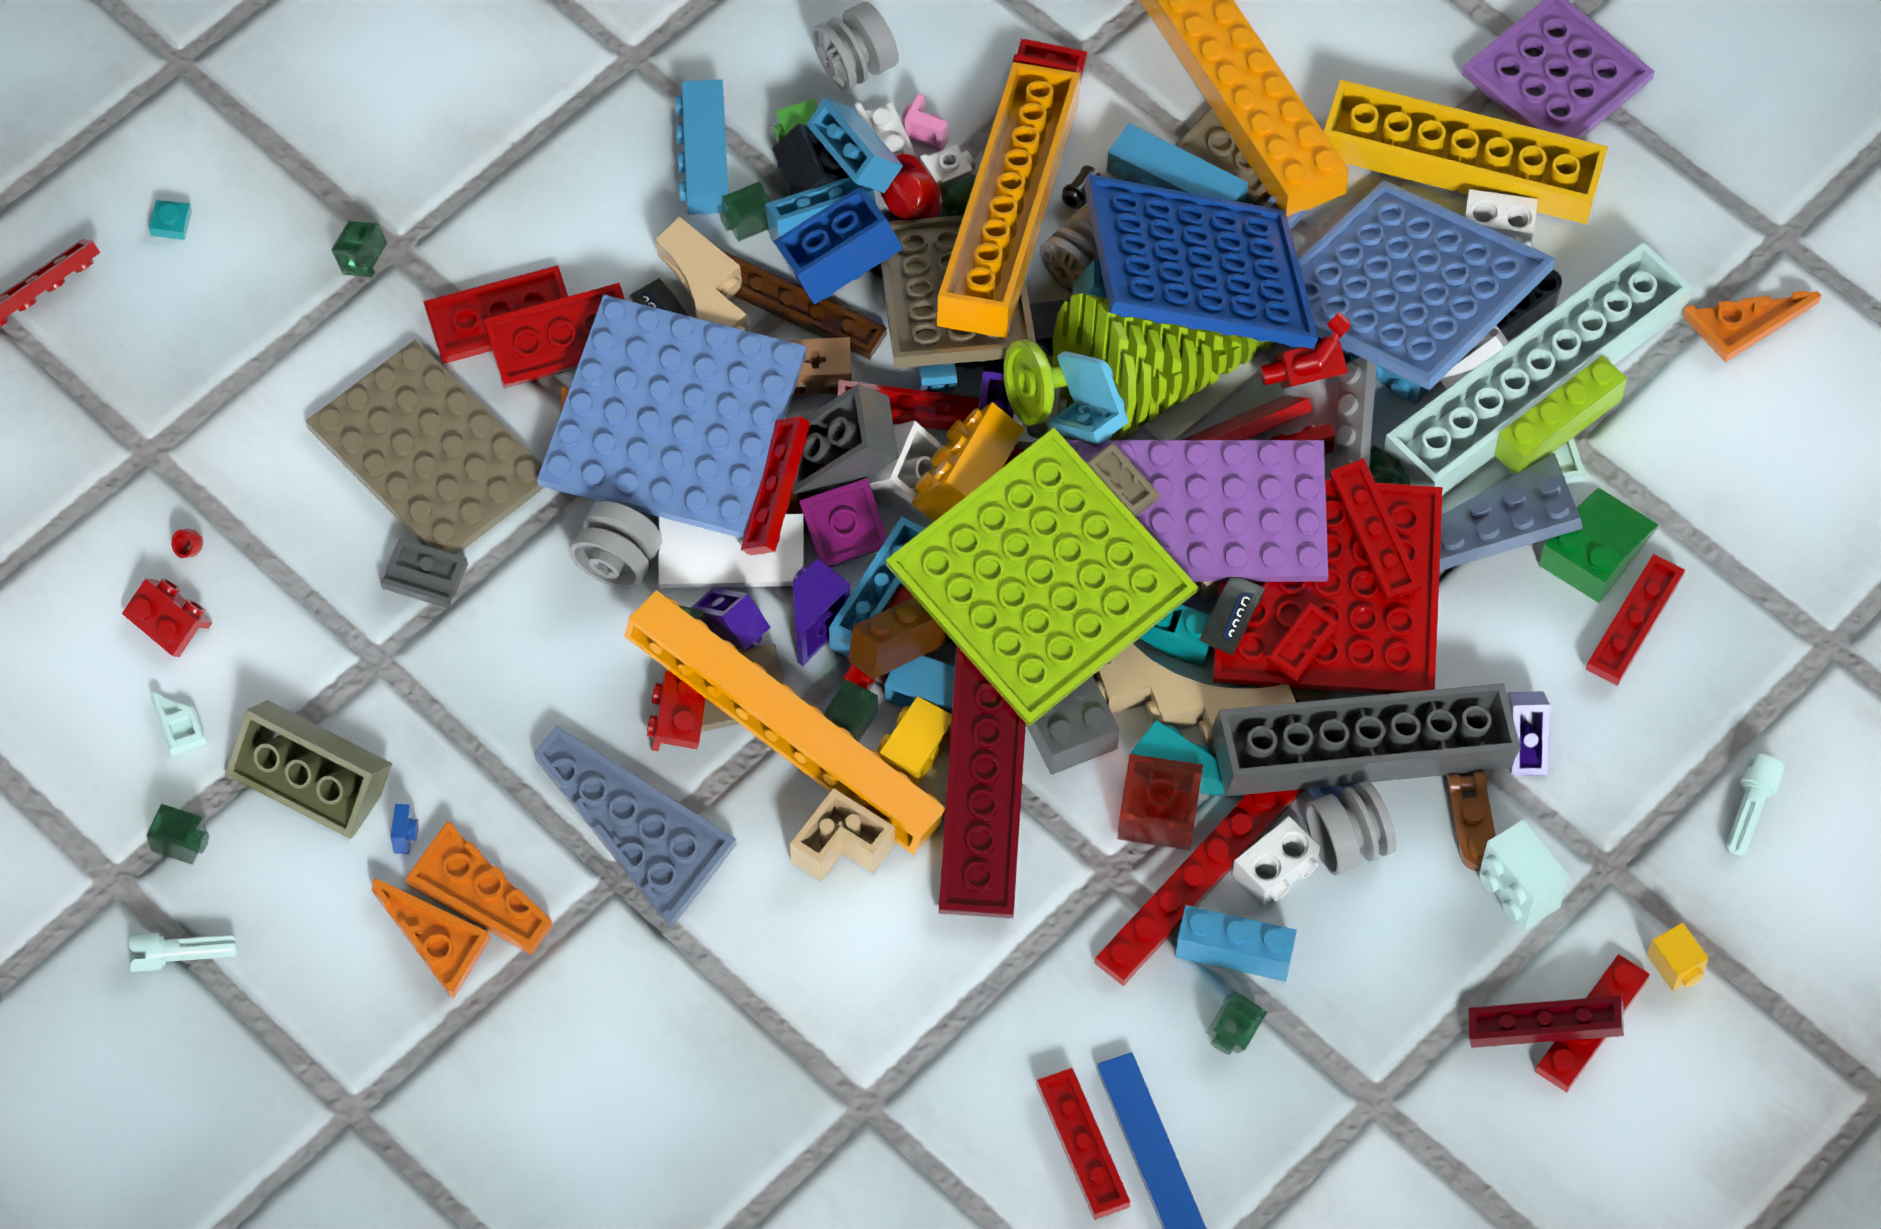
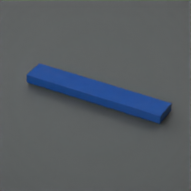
M1133 1052L1098 1063L1096 1067L1162 1229H1207Z

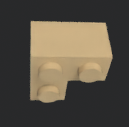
M833 788L790 842L791 863L822 882L842 855H845L874 874L895 846V826Z

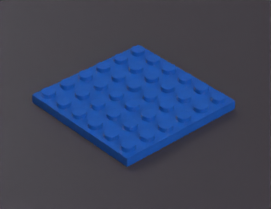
M1088 174L1084 188L1110 313L1121 317L1147 319L1160 324L1170 323L1194 330L1203 329L1228 336L1237 335L1262 342L1271 341L1291 347L1314 349L1318 335L1286 211Z

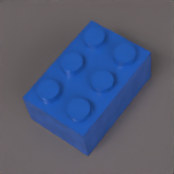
M862 185L773 241L790 271L814 305L830 297L835 291L860 278L865 272L881 262L887 261L903 249L887 219Z

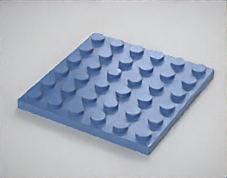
M1385 180L1377 185L1298 259L1318 337L1323 339L1324 336H1327L1329 338L1333 334L1326 324L1337 313L1341 312L1350 321V329L1340 338L1343 349L1428 390L1437 384L1555 268L1554 257Z
M603 295L538 475V486L600 502L619 503L638 512L744 538L751 510L763 476L775 421L785 419L807 355V346Z

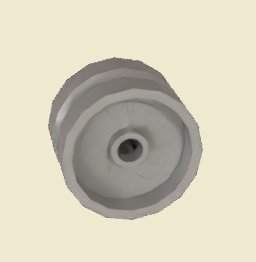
M596 502L589 509L583 521V529L576 534L569 548L570 557L587 575L604 584L623 589L637 588L642 583L649 569L648 562L655 557L662 543V534L647 517L630 507L614 502Z

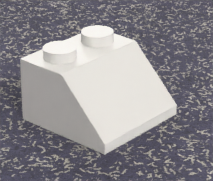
M916 421L894 425L899 458L867 477L872 493L886 506L930 519L913 506L911 502L918 492L915 489L917 482L926 472H930L933 464L930 462L933 455L944 445Z

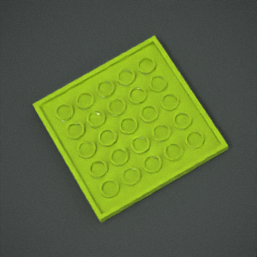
M1052 428L886 559V566L1028 727L1198 590V586L1055 428Z

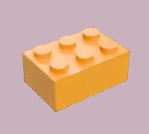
M993 402L982 410L974 409L965 421L957 420L946 434V437L949 439L946 445L940 447L930 461L933 464L930 472H926L917 482L915 489L918 492L911 504L933 522L1003 468L1025 428Z

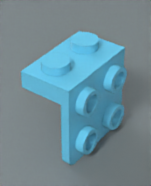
M1067 351L1061 352L1057 359L1074 403L1048 421L1051 429L1055 428L1060 435L1072 439L1084 440L1094 444L1104 443L1112 437L1114 432L1129 422L1124 410V401L1118 394L1112 378V369L1102 359Z

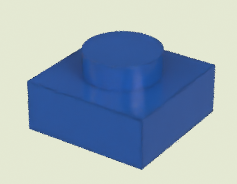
M395 804L391 830L393 850L397 854H409L411 841H417L419 821L413 818L410 804Z

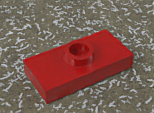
M1309 601L1267 656L1266 661L1297 682L1339 627L1340 622Z

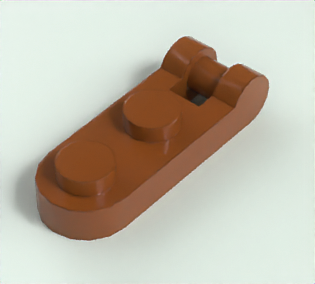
M1473 771L1472 775L1460 776L1459 773L1447 774V791L1460 859L1467 868L1480 871L1487 841L1496 837L1485 771ZM1473 790L1475 798L1463 799L1461 791Z

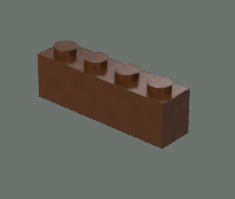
M913 597L854 625L848 661L870 678L875 679L953 640Z

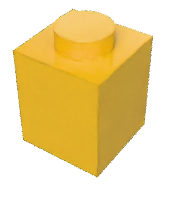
M1683 922L1652 939L1647 952V957L1672 991L1682 985L1688 988L1698 983L1705 975L1704 971L1709 960L1707 954Z

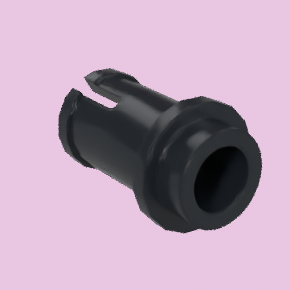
M1089 165L1083 166L1073 182L1066 184L1063 188L1062 200L1068 207L1077 209L1087 203L1084 184L1088 174L1092 175L1096 169ZM1099 172L1095 174V176H1101Z

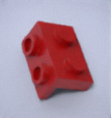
M1021 38L1018 52L1013 57L1012 65L1013 62L1080 73L1081 83L1088 51Z
M145 578L122 612V615L171 656L180 657L199 628L209 629L213 622L204 616L206 611L201 605L190 599L185 600L178 594L180 589L173 582L162 578L160 581Z
M665 670L662 683L655 682L651 704L658 706L656 716L650 715L646 737L653 738L651 750L658 751L661 743L697 750L700 742L706 698L667 670Z

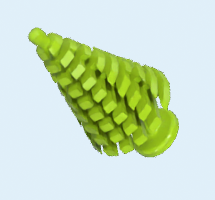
M1079 293L1071 295L1070 303L1065 301L1058 312L1053 333V367L1050 366L1045 353L1038 344L1028 339L1012 342L1006 351L1004 383L1013 412L1026 425H1035L1045 422L1052 412L1055 398L1054 388L1063 387L1062 398H1067L1066 408L1074 403L1057 359L1061 352L1067 351L1102 359L1112 369V378L1118 394L1124 401V410L1129 421L1114 432L1109 439L1120 440L1122 437L1135 432L1139 427L1150 422L1155 417L1164 414L1172 406L1181 404L1189 396L1198 393L1207 385L1210 386L1219 380L1220 374H1229L1239 365H1244L1251 361L1256 352L1269 350L1272 342H1262L1237 335L1228 336L1203 329L1194 330L1170 323L1160 324L1136 317H1121L1110 313L1107 298Z

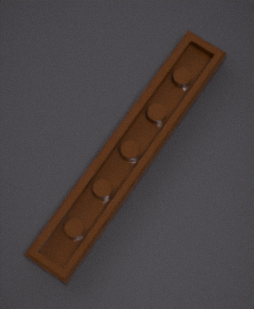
M723 251L740 265L742 283L740 289L734 295L735 297L822 338L850 337V351L869 360L887 335V327L827 299H823L814 305L802 287Z

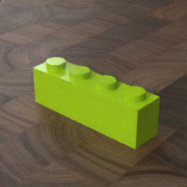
M1603 355L1499 432L1494 455L1514 474L1545 459L1622 401L1627 377Z

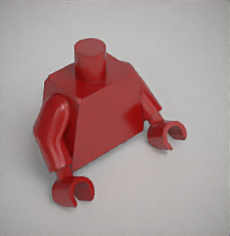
M1339 312L1326 324L1333 334L1329 338L1327 336H1324L1323 339L1318 337L1314 349L1302 347L1275 354V362L1259 366L1262 384L1267 386L1280 382L1282 389L1347 374L1340 338L1350 329V321Z

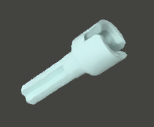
M1759 753L1754 758V756L1750 755L1740 783L1745 793L1726 844L1727 851L1731 854L1744 856L1747 853L1765 800L1775 796L1785 766L1781 761L1772 756Z
M159 932L130 934L129 949L133 952L145 951V953L134 954L130 957L131 972L162 970L165 962L233 957L236 955V939L232 934L164 939V936H160Z

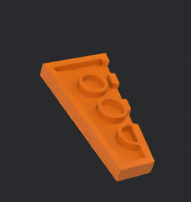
M449 821L446 822L406 877L407 885L530 955H533L553 927L552 920L520 889H516L496 866H492L470 841L467 842L457 832V828Z

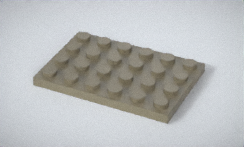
M964 215L888 221L903 247L902 250L894 254L890 259L880 263L894 368L1005 359L1006 351L1012 342L1028 339L1036 343L1026 280L1021 290L1007 338L937 326L938 294Z
M416 340L409 343L305 421L307 429L422 545L455 555L459 554L545 488L538 486L537 482L542 464Z

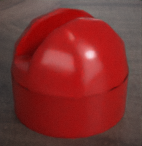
M194 529L177 530L172 536V550L180 558L194 557L203 548V538Z

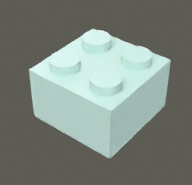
M1524 819L1487 841L1479 872L1480 881L1489 893H1495L1499 898L1505 914L1511 921H1517L1523 930H1526L1560 908L1569 875Z

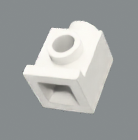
M957 144L930 156H927V154L920 156V162L940 187L942 198L972 185V173L975 170L974 160L967 150L961 152Z

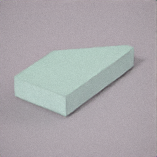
M157 692L150 693L171 756L207 744L194 707L164 698Z

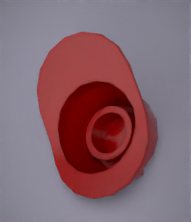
M905 153L895 155L903 167L885 193L880 192L889 211L899 220L938 217L941 212L943 199L937 182L913 155Z

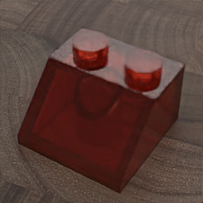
M1129 754L1117 839L1191 850L1203 764Z

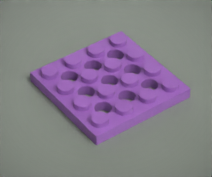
M1543 0L1463 65L1461 71L1462 76L1520 124L1580 140L1652 81L1655 73L1652 68L1568 0ZM1560 30L1564 33V36L1555 38L1550 36L1548 31ZM1526 49H1537L1541 52V55L1531 57L1524 51ZM1574 50H1585L1590 56L1579 58L1572 52ZM1514 68L1518 71V74L1508 76L1501 69ZM1551 69H1562L1567 75L1555 77L1549 71ZM1600 70H1609L1615 76L1612 78H1603L1597 72ZM1528 88H1538L1543 92V95L1531 96L1526 90ZM1586 89L1591 93V96L1582 98L1577 96L1574 91ZM1562 108L1568 113L1565 117H1557L1552 114L1551 110Z

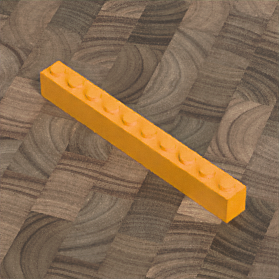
M656 590L629 617L624 635L625 638L686 682L699 694L829 792L833 788L895 826V842L913 856L940 827L946 808L941 805V802L934 795L925 793L913 784L905 773L896 771L889 766L877 752L864 747L853 738L849 731L836 726L828 720L817 707L808 705L788 685L779 683L767 674L760 664L751 662L739 653L731 642L722 640L710 631L703 621L694 619L682 610L675 600L665 597Z

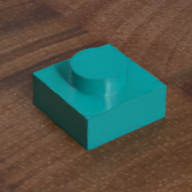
M156 200L149 225L150 235L185 240L192 214L191 205L189 203Z

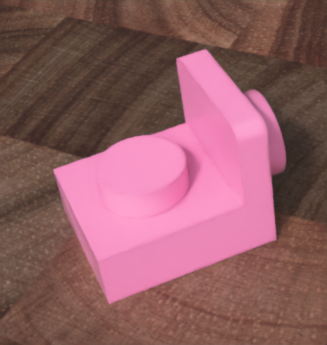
M918 94L913 104L908 103L902 114L901 121L905 123L906 134L910 140L942 151L948 142V122L942 120L937 115L926 114L925 96Z

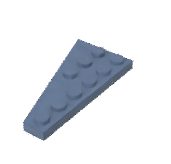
M1555 453L1442 514L1440 571L1583 529L1581 518Z
M558 726L553 728L534 752L535 760L671 929L735 848L736 838Z

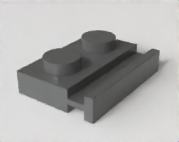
M399 538L386 567L385 576L380 581L381 588L449 609L452 597L456 594L467 569L468 561L465 557Z

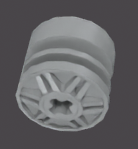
M863 1L846 10L842 15V21L839 18L832 17L826 24L821 23L812 30L815 51L823 68L834 84L843 91L854 88L857 83L862 84L866 82L868 72L872 75H879L896 66L899 62V54L891 30L882 15L869 2Z
M1084 205L1065 222L1064 228H1059L1052 234V237H1049L1040 246V256L1045 268L1052 278L1072 295L1073 283L1094 259L1099 261L1088 205Z
M1368 780L1355 784L1354 789L1351 787L1342 789L1340 794L1341 803L1332 794L1306 803L1305 817L1310 837L1320 846L1319 857L1332 875H1337L1360 866V853L1370 862L1378 859L1379 854L1386 856L1395 852L1396 837L1390 815L1379 792Z

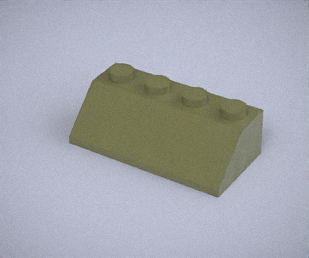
M266 700L246 710L225 775L351 839L381 797L393 763Z

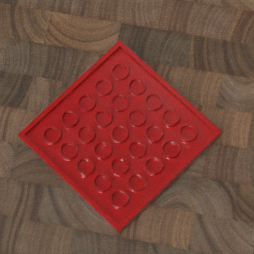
M1325 479L1328 552L1327 582H1252L1265 588L1263 597L1249 621L1247 630L1233 656L1215 648L1213 683L1267 687L1289 685L1290 688L1372 694L1435 690L1443 487L1376 483L1422 585L1420 591L1386 603L1332 480ZM1219 582L1218 599L1227 582ZM1310 601L1340 623L1339 627L1296 682L1266 660L1267 656Z

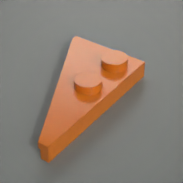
M1818 291L1792 292L1791 297L1772 300L1771 296L1768 295L1745 298L1738 302L1721 301L1717 303V307L1695 309V305H1690L1684 308L1682 316L1726 363L1817 305L1822 295Z
M375 878L371 889L373 894L449 996L455 998L490 941V933Z

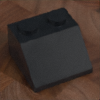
M798 123L772 148L778 161L777 166L783 173L790 188V195L850 177L807 125Z

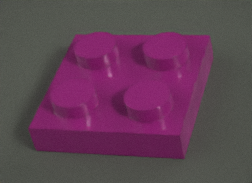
M868 478L799 501L818 559L829 568L879 552L887 539Z

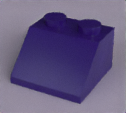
M818 558L809 567H802L793 579L797 663L801 666H804L829 641V627L850 596V583Z

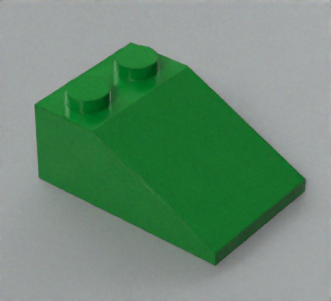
M1598 487L1577 507L1583 529L1549 538L1544 544L1539 566L1600 603L1657 530L1658 524Z

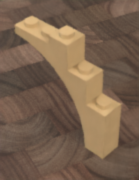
M679 216L655 239L658 257L679 278L690 296L698 319L748 331L746 313L727 299L733 297L741 287L740 265Z
M1131 644L1097 672L1096 684L1112 714L1146 705L1151 723L1157 720L1165 726L1171 725L1178 730L1199 724L1202 738L1205 743L1210 742L1214 754L1216 752L1211 729L1219 710L1296 703L1289 685H1276L1265 688H1226L1203 684L1175 674L1151 660L1134 644Z

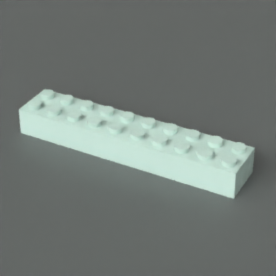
M1643 242L1508 343L1499 352L1480 364L1388 433L1382 457L1410 485L1443 487V496L1495 456L1499 432L1603 355L1615 365L1681 315L1684 308L1689 304L1693 287Z

